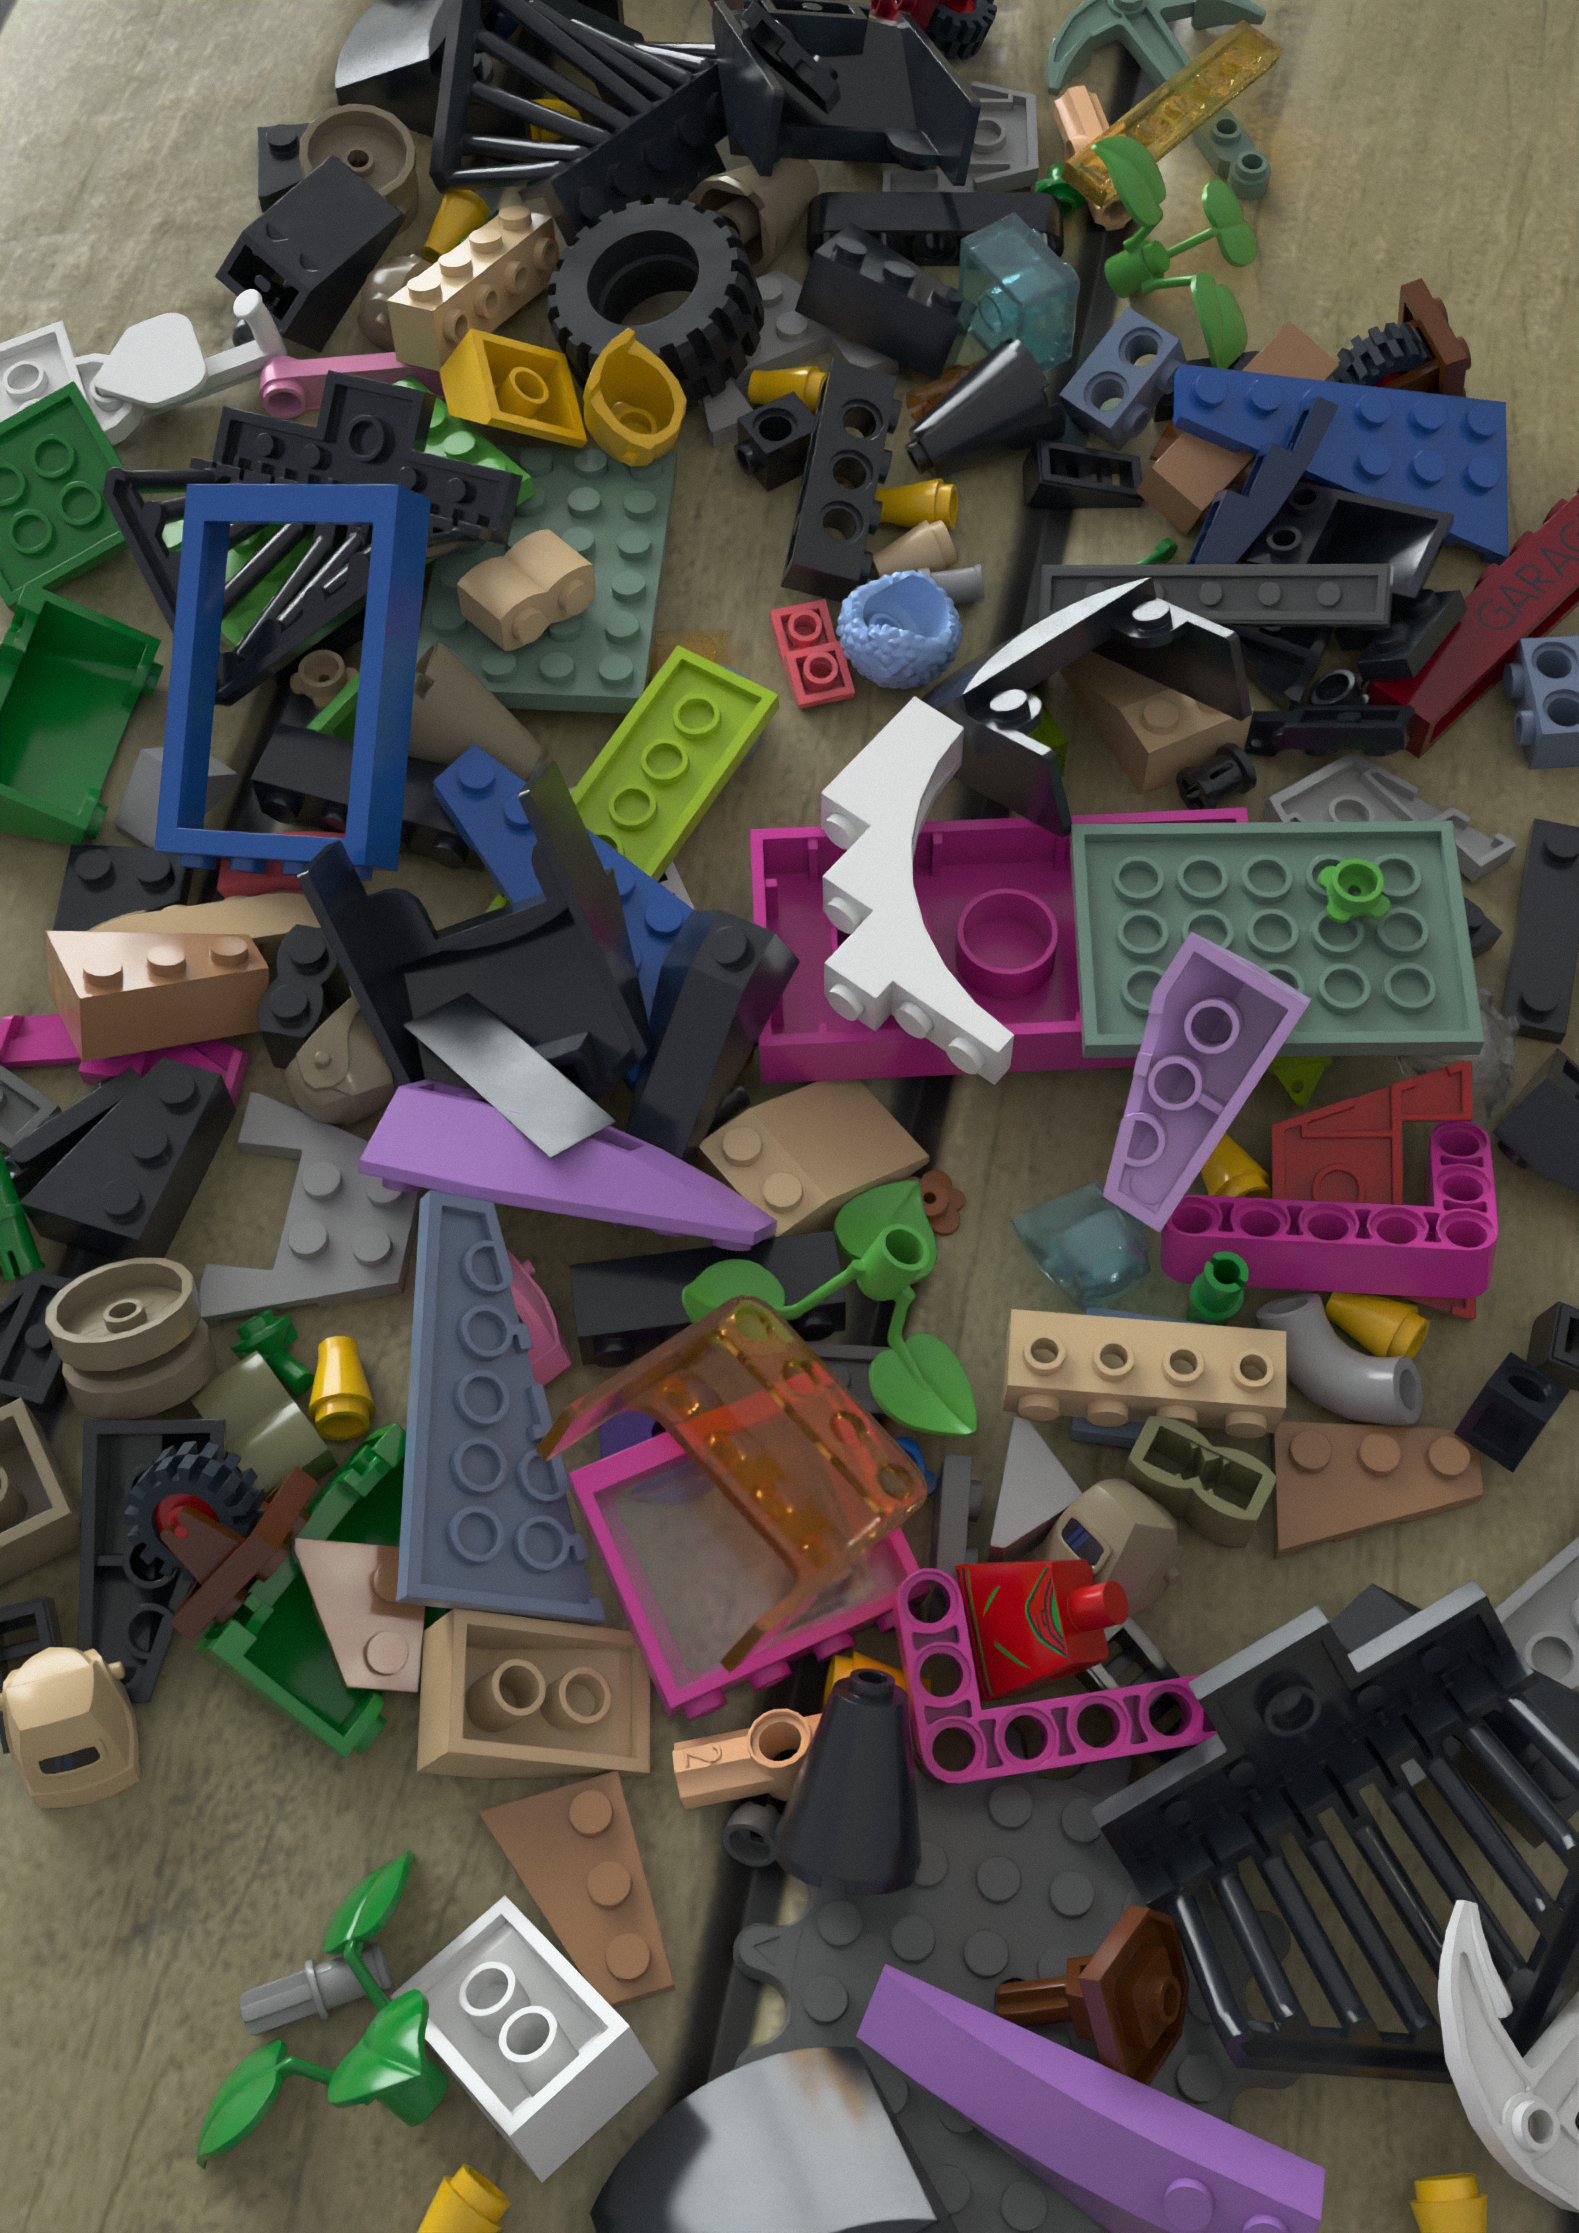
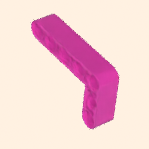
M1443 1122L1431 1131L1424 1179L1425 1206L1184 1195L1161 1230V1268L1171 1279L1181 1283L1192 1284L1195 1278L1204 1272L1207 1260L1211 1263L1212 1255L1217 1252L1228 1251L1241 1256L1247 1264L1249 1270L1248 1281L1243 1287L1456 1299L1474 1298L1483 1294L1489 1288L1499 1231L1490 1138L1484 1129L1472 1122Z
M923 1568L911 1573L896 1589L893 1596V1615L905 1688L908 1695L916 1754L925 1772L930 1777L941 1782L965 1783L1196 1745L1217 1733L1188 1685V1682L1200 1675L981 1710L963 1598L958 1584L949 1574L939 1569ZM930 1583L938 1587L943 1593L946 1600V1610L938 1622L923 1623L911 1614L908 1607V1595L914 1585ZM931 1655H943L949 1658L956 1666L958 1682L955 1689L945 1697H936L928 1693L921 1683L920 1669L923 1662ZM1161 1693L1174 1697L1182 1710V1720L1179 1727L1167 1736L1157 1732L1149 1719L1151 1702ZM1092 1704L1103 1708L1108 1713L1112 1722L1108 1740L1103 1745L1095 1748L1087 1745L1080 1738L1077 1731V1719L1080 1712L1086 1706ZM1019 1716L1032 1719L1038 1725L1041 1733V1744L1038 1751L1024 1760L1013 1756L1005 1743V1731L1008 1724ZM949 1727L962 1731L970 1744V1756L967 1762L960 1769L954 1771H947L941 1768L936 1763L932 1754V1745L935 1737L942 1730Z

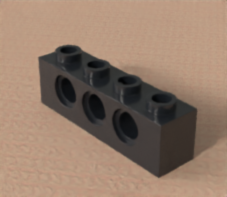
M832 359L820 385L780 587L842 603L845 598H848L856 585L866 584L873 559V553L865 551L867 535L875 534L883 506L882 501L874 500L877 483H885L892 460V451L884 449L887 433L894 434L902 407V401L894 399L897 376ZM845 427L857 429L864 438L852 436ZM834 477H843L849 480L855 489L842 487ZM831 527L837 529L843 534L845 540L833 539L826 533L824 528Z

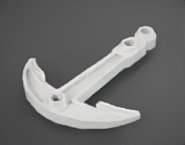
M1457 1900L1446 1929L1440 1958L1437 1994L1446 2065L1468 2120L1489 2153L1514 2179L1557 2207L1579 2213V2130L1575 2125V2119L1579 2112V1990L1522 2058L1498 2019L1510 2015L1513 2007L1492 1962L1481 1925L1478 1905L1466 1900ZM1528 2120L1530 2122V2132L1528 2130Z

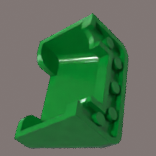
M27 581L17 602L12 622L0 645V833L69 845H80L83 836L95 840L106 815L108 807L98 803L101 789L139 695L142 694L151 698L164 667L154 662L161 640Z
M392 1423L366 1436L306 1507L312 1513V1516L295 1538L400 1547L406 1431L396 1423ZM290 1551L284 1562L264 1583L258 1578L253 1580L245 1589L249 1592L247 1598L223 1626L220 1627L215 1622L211 1624L196 1645L195 1651L338 1757L347 1758L352 1750L361 1754L373 1743L386 1724L387 1720L379 1714L385 1703V1700L381 1697L384 1691L342 1688L331 1659L332 1651L325 1633L320 1630L311 1606L313 1603L299 1564H295ZM425 1606L423 1631L443 1617L448 1608Z

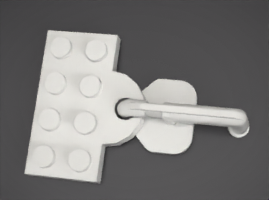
M254 289L242 292L235 300L233 310L237 318L246 320L255 340L204 359L192 323L186 316L179 313H165L129 327L110 355L94 353L77 357L71 335L63 320L0 344V422L74 381L84 395L111 444L114 446L126 439L139 425L142 416H156L259 377L266 361L272 357L287 356L286 346L270 312L262 302V296Z

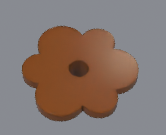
M932 1170L924 1174L921 1180L915 1176L905 1178L903 1181H919L923 1207L933 1232L940 1236H949L955 1233L960 1225L958 1211L964 1207L965 1196L960 1190L951 1189L952 1182L950 1177L942 1171ZM926 1201H932L934 1203L928 1204L926 1203Z

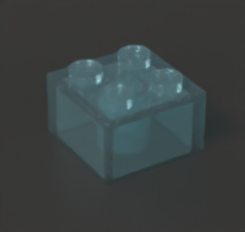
M1015 212L961 239L958 291L963 294L964 298L978 306L968 333L988 354L1000 342L1011 337L1012 342L1018 339L1033 355L1043 373L1071 359L1077 298L1080 289V278L1074 268L1069 263L1063 262L1045 244L1040 233L1030 229Z

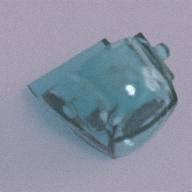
M1097 1181L1051 1199L1011 1220L1019 1240L1030 1258L1048 1276L1056 1288L1082 1311L1086 1310V1306L1099 1308L1131 1292L1151 1271L1147 1252L1151 1250V1247L1143 1231L1150 1226L1103 1197L1104 1190Z

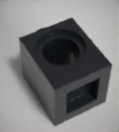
M794 391L737 418L738 444L734 446L736 459L744 473L749 476L753 474L767 492L803 475L814 415Z
M1510 1352L1487 1381L1454 1431V1434L1513 1473L1570 1390Z

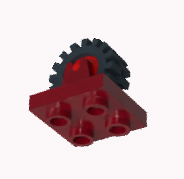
M871 0L870 11L871 15L875 16L876 19L896 24L899 12L911 15L938 50L944 52L946 59L954 60L957 54L960 60L968 59L969 54L972 56L977 54L979 48H981L995 19L997 6L992 5L994 0Z

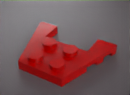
M1459 1061L1444 1068L1391 1084L1361 1096L1349 1098L1272 1124L1271 1199L1403 1205L1402 1122L1472 1121V1061ZM1392 1295L1463 1319H1476V1297L1456 1299Z

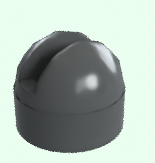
M748 1801L738 1806L730 1816L722 1834V1842L726 1851L739 1862L749 1866L763 1867L774 1862V1833L781 1818L777 1808L771 1804H767L766 1807L757 1804V1801ZM754 1832L760 1834L763 1838L753 1836Z

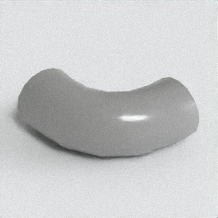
M1300 1293L1285 1296L1271 1301L1257 1310L1255 1315L1260 1329L1286 1331V1377L1311 1402L1350 1421L1393 1426L1413 1424L1418 1421L1423 1406V1388L1420 1374L1411 1358L1406 1356L1386 1358L1366 1356L1348 1347L1335 1334L1326 1317L1321 1297L1318 1294Z

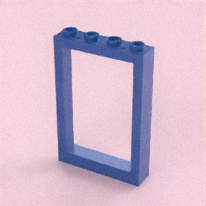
M187 484L154 851L178 855V866L183 868L216 870L217 859L230 860L229 870L267 874L268 863L282 864L281 874L297 876L326 845L340 840L360 881H372L373 870L398 871L431 499L399 484ZM230 524L373 525L345 838L203 830Z

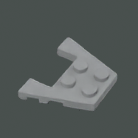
M973 81L970 89L980 100L981 109L965 185L953 186L939 166H937L936 170L925 171L883 170V192H1007L1035 185V182H1038L1039 171L1036 95Z
M775 270L755 278L762 296L761 303L764 309V325L759 332L761 339L752 357L745 356L748 365L736 380L730 377L725 382L726 389L715 398H712L709 394L701 399L707 422L709 442L714 448L738 438L737 418L753 411L739 391V388L749 385L750 376L754 370L787 369L826 352H831L836 360L886 374L898 371L899 362L795 312L803 286L780 270Z
M1350 752L1269 797L1262 812L1266 822L1453 821L1460 872L1472 883L1508 862L1517 846L1511 839L1500 833H1497L1494 840L1467 826L1471 817L1453 807L1442 812L1415 796L1419 788L1354 752Z
M250 1092L237 1141L242 1154L300 1160L273 1270L206 1263L198 1295L201 1301V1318L208 1325V1328L222 1326V1320L252 1314L256 1316L268 1309H271L274 1316H278L281 1309L318 1303L319 1308L402 1293L419 1219L420 1199L424 1196L425 1188L422 1187V1190L418 1192H399L384 1188L382 1186L383 1178L358 1173L359 1160L369 1141L328 1123L319 1122L308 1114L263 1094Z

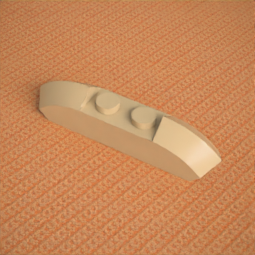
M279 889L267 891L264 895L251 897L237 895L228 897L223 901L193 906L172 905L161 911L148 913L147 910L136 911L105 921L87 930V932L250 935L269 969H276L280 945L287 933L296 924L321 928L302 889Z

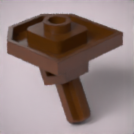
M1129 1905L1094 1955L1067 1958L1066 1976L1000 1985L997 1988L996 1997L998 2016L1022 2028L1073 2021L1077 2038L1095 2041L1102 2065L1149 2086L1182 2036L1189 1977L1174 1917L1150 1908Z

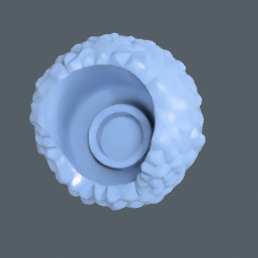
M911 570L902 573L894 572L891 576L885 574L880 580L870 581L869 584L861 585L855 591H851L848 598L842 601L841 613L837 619L839 625L837 626L836 633L841 637L840 644L844 649V657L851 660L852 666L857 668L861 675L866 676L868 680L873 681L880 687L907 690L910 687L919 688L922 685H928L931 680H936L940 677L941 672L948 670L950 662L956 659L955 651L958 650L963 637V626L959 621L958 611L954 608V602L952 598L947 596V592L943 588L938 587L932 578H927L923 572Z

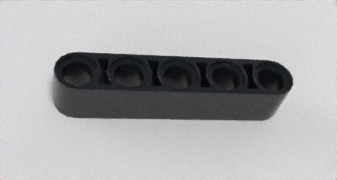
M825 192L815 196L809 202L807 209L806 249L811 259L818 248L851 222L916 266L1041 267L1055 263L1064 252L1062 203L1057 197L1047 193Z

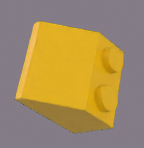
M471 328L439 370L448 413L451 416L578 448H583L588 442L566 354Z

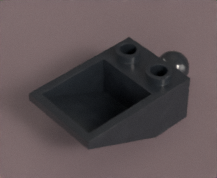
M331 155L242 231L215 277L237 297L246 290L254 289L258 291L262 296L263 304L270 312L282 337L321 352L364 285L368 274L375 268L407 216L343 161ZM239 319L233 327L232 341L235 347L255 340L246 320Z
M1297 482L1274 518L1237 561L1246 560V564H1392L1394 572L1391 609L1411 607L1416 605L1454 523V514Z

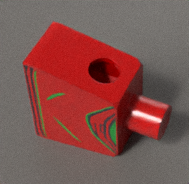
M1086 1559L1003 1561L954 1566L958 1586L963 1598L980 1702L1030 1695L1105 1662L1109 1650L1104 1628L1123 1624L1128 1617V1600L1123 1588L1115 1581L1095 1584L1092 1567Z

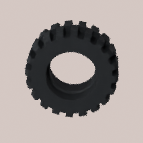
M655 198L654 204L644 205L639 200L626 204L627 209L613 214L612 210L599 216V223L591 229L585 226L575 236V245L572 249L567 247L564 249L556 263L559 271L552 272L547 288L549 295L546 302L547 318L562 353L566 354L568 366L583 391L592 367L602 350L612 339L629 328L636 331L635 340L660 358L679 381L687 400L686 411L698 407V400L709 394L712 398H715L726 389L725 382L730 377L736 380L748 365L745 356L752 357L761 339L759 332L764 325L762 296L742 240L735 229L727 225L723 217L708 209L705 212L703 206L685 200L682 201L681 205H676L675 201L670 198ZM671 291L691 292L688 299L677 310L660 320L643 325H621L622 320L634 307L652 296Z

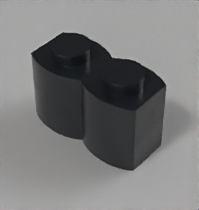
M296 924L287 933L280 945L276 961L279 977L265 991L258 1010L259 1029L274 1067L281 1069L288 1067L289 1063L296 1058V1053L310 1036L351 998L349 983L322 928Z

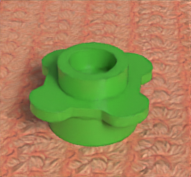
M1352 858L1342 861L1336 867L1328 866L1320 872L1318 885L1326 891L1329 903L1326 906L1325 912L1332 921L1346 923L1350 918L1360 916L1381 919L1387 915L1390 908V900L1382 895L1384 877L1380 868L1364 859ZM1348 891L1358 892L1360 895L1352 896L1348 893Z

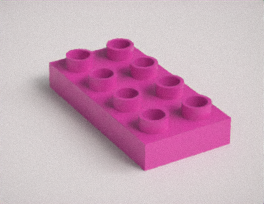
M1247 807L1070 815L1072 824L1249 823ZM1025 817L925 822L918 836L912 865L913 885L923 923L945 966L976 1004L1014 1034L1011 1066L1006 1072L1135 1067L1137 1058H1083L1069 844L1070 834L1061 838ZM821 826L750 829L754 924L775 932L800 961L759 1036L761 1083L968 1074L959 1069L950 1060L947 1052L925 1037L920 1039L907 1033L892 1014L874 1031L858 1019L850 1021L839 1015L831 1007L827 998L824 997V963L851 934L839 930L831 923L826 913L823 912L822 876L847 850L835 845L828 838L824 830L821 829Z

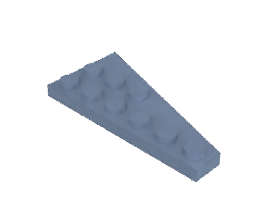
M430 1190L420 1199L396 1602L448 1609L459 1608L596 1626L606 1621L601 1598L600 1596L593 1597L584 1561L590 1559L583 1533L576 1534L566 1497V1492L571 1487L543 1383L536 1385L527 1351L532 1349L533 1346L527 1324H520L510 1289V1284L515 1279L494 1202Z

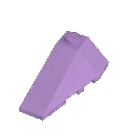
M1191 932L1153 991L1148 1011L1149 1015L1140 1051L1137 1055L1133 1080L1124 1116L1121 1120L1103 1197L1160 1233L1308 1007L1311 999L1254 963Z

